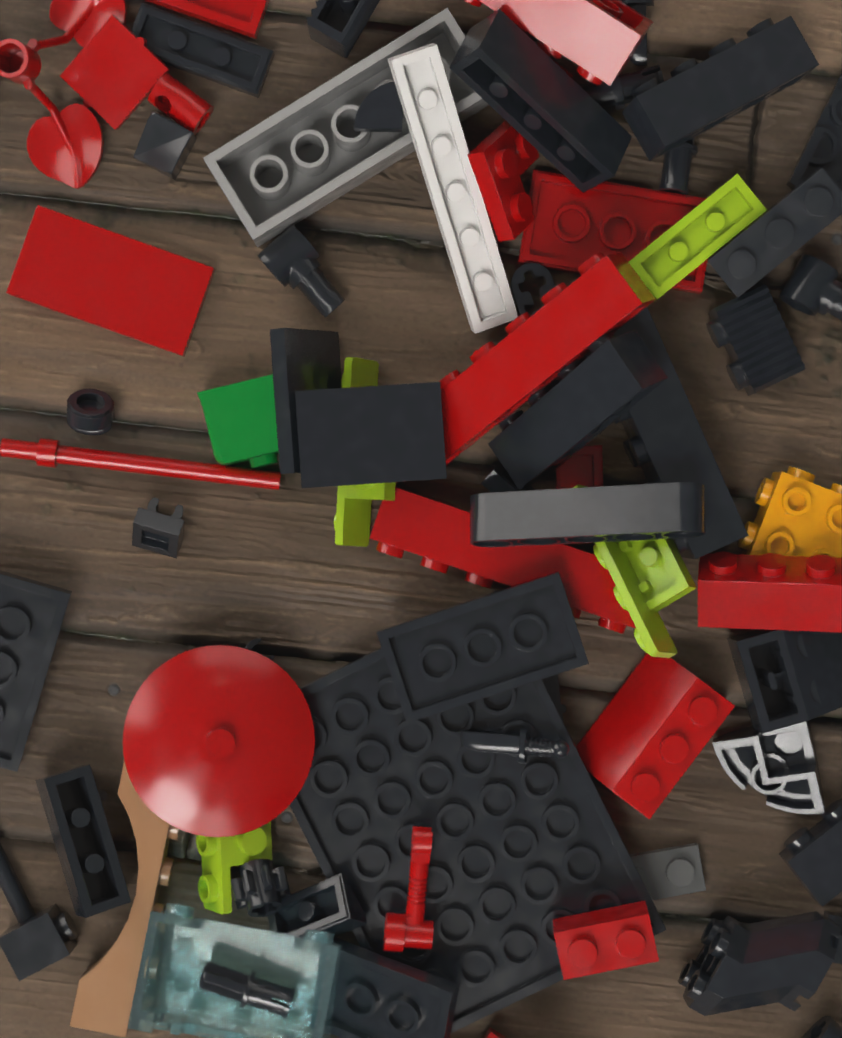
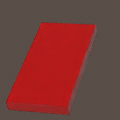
M533 170L529 196L532 201L535 219L522 233L517 264L537 263L547 269L580 274L577 269L586 260L599 252H602L604 256L621 252L629 262L707 198L605 181L583 193L565 175ZM707 260L671 289L696 294L702 293Z
M37 205L6 293L185 357L215 269Z

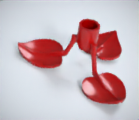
M52 0L49 10L50 20L57 28L65 31V34L38 41L30 39L27 45L16 39L0 41V75L15 83L23 84L25 89L29 90L51 114V116H45L36 120L29 130L27 151L31 161L46 176L75 189L84 187L99 167L104 145L102 128L94 113L82 104L68 105L59 112L57 106L34 81L39 76L42 67L41 58L37 52L40 49L67 44L73 38L84 48L112 14L122 23L126 24L127 8L125 0Z

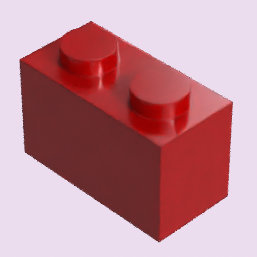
M645 900L553 919V933L563 980L659 961Z

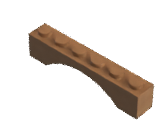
M124 761L118 796L128 813L136 839L138 857L136 895L128 920L118 939L102 957L86 969L79 979L70 1026L126 1038L132 1023L140 1024L142 1020L146 996L139 995L142 977L150 978L156 950L148 949L151 931L159 932L163 920L165 904L157 902L161 885L169 886L172 876L174 858L167 857L170 839L178 840L181 830L159 818L141 800L130 781Z

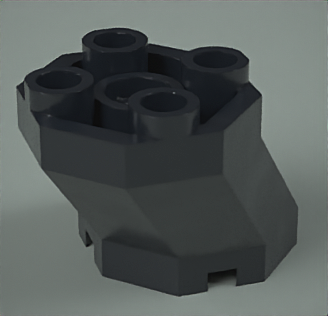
M817 911L750 924H743L729 915L722 922L713 918L702 934L701 943L704 946L696 960L689 959L680 973L678 983L686 987L683 999L689 1008L704 1016L777 1002L796 1011L801 1007L796 998L801 995L806 999H810L816 993L834 961L836 949L828 945L830 934L839 938L841 927L832 919Z

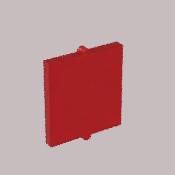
M112 14L62 72L60 77L84 99L83 105L85 107L93 108L111 127L118 130L150 94L157 81L171 69L146 46V38L137 37L124 23Z

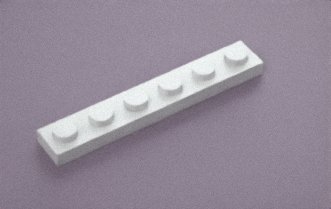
M431 43L388 58L470 328L476 334L516 319L518 314L485 203L467 156L469 150L438 46L435 43Z

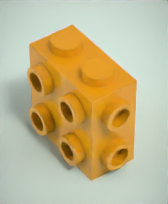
M789 466L787 473L783 471L773 472L770 479L765 477L755 497V503L760 505L754 523L747 521L745 524V529L749 536L740 539L738 542V547L743 549L741 555L777 553L782 556L811 557L813 555H827L842 558V485L832 483L830 489L813 483L815 475Z

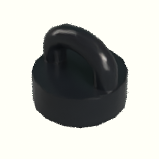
M78 390L71 394L67 400V423L70 428L84 435L96 436L107 433L113 423L114 401L110 395L101 390Z

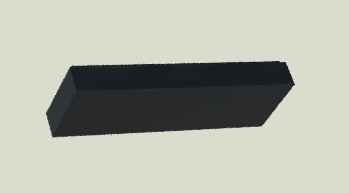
M141 3L131 30L137 37L146 38V46L166 65L257 98L261 94L275 55L273 50Z

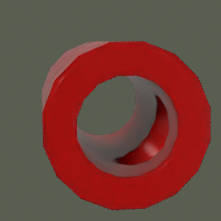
M169 73L164 74L157 81L148 97L150 104L180 126L193 132L194 135L203 128L214 109L213 105Z

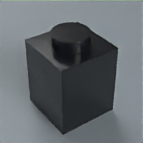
M55 903L36 913L30 919L6 929L0 936V946L18 980L21 981L70 955L77 946L75 938L78 937V931L71 916L66 911L61 913Z

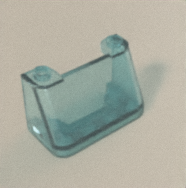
M166 903L165 911H151L128 1023L129 1029L151 1033L155 1028L170 1031V1034L175 1035L185 1033L206 1038H330L342 945L333 943V933L306 929L305 937L211 920L193 916L195 907L175 903ZM207 962H213L251 975L252 971H255V977L296 989L292 1003L275 997L272 998L290 1005L287 1018H281L282 1016L249 1005H245L243 1009L240 1008V1002L202 990L199 987V981Z

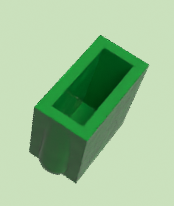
M273 374L197 392L203 408L213 454L219 464L232 465L249 460L251 468L279 462L277 457L278 439Z

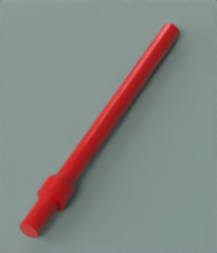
M2 438L0 444L1 457L36 461L37 466L57 468L58 464L271 490H280L282 474L277 471L64 446L60 444V440L40 438L39 442Z

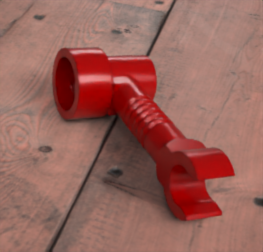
M413 826L410 882L408 883L409 891L407 893L405 914L386 912L383 951L403 952L404 948L432 949L434 921L424 920L425 896L433 839L431 827Z

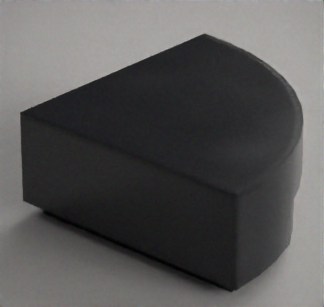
M395 82L379 86L363 100L355 117L354 132H402L403 108Z

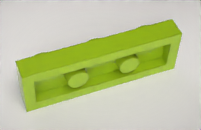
M737 173L631 259L629 263L657 300L765 213L767 209Z

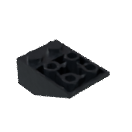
M757 629L727 638L751 724L756 730L764 734L814 719L842 707V633Z

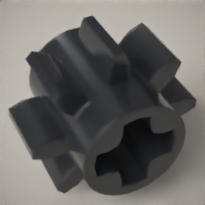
M255 859L244 863L239 868L240 878L231 879V888L237 909L247 907L248 915L251 917H266L277 913L283 907L281 898L291 896L284 867L274 869L273 861L270 859Z

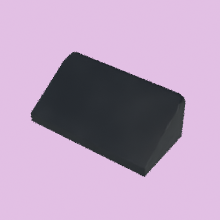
M343 873L297 891L289 897L281 898L282 909L268 916L274 950L287 953H297L327 941L332 936L337 937L367 924L365 913L346 875Z

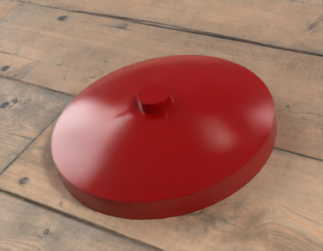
M233 645L196 647L181 652L158 666L144 680L135 693L126 715L123 730L125 766L130 781L141 800L153 813L171 826L205 837H228L244 834L276 818L292 803L302 789L308 777L314 756L315 733L313 719L308 703L296 682L285 670L269 658L255 651Z

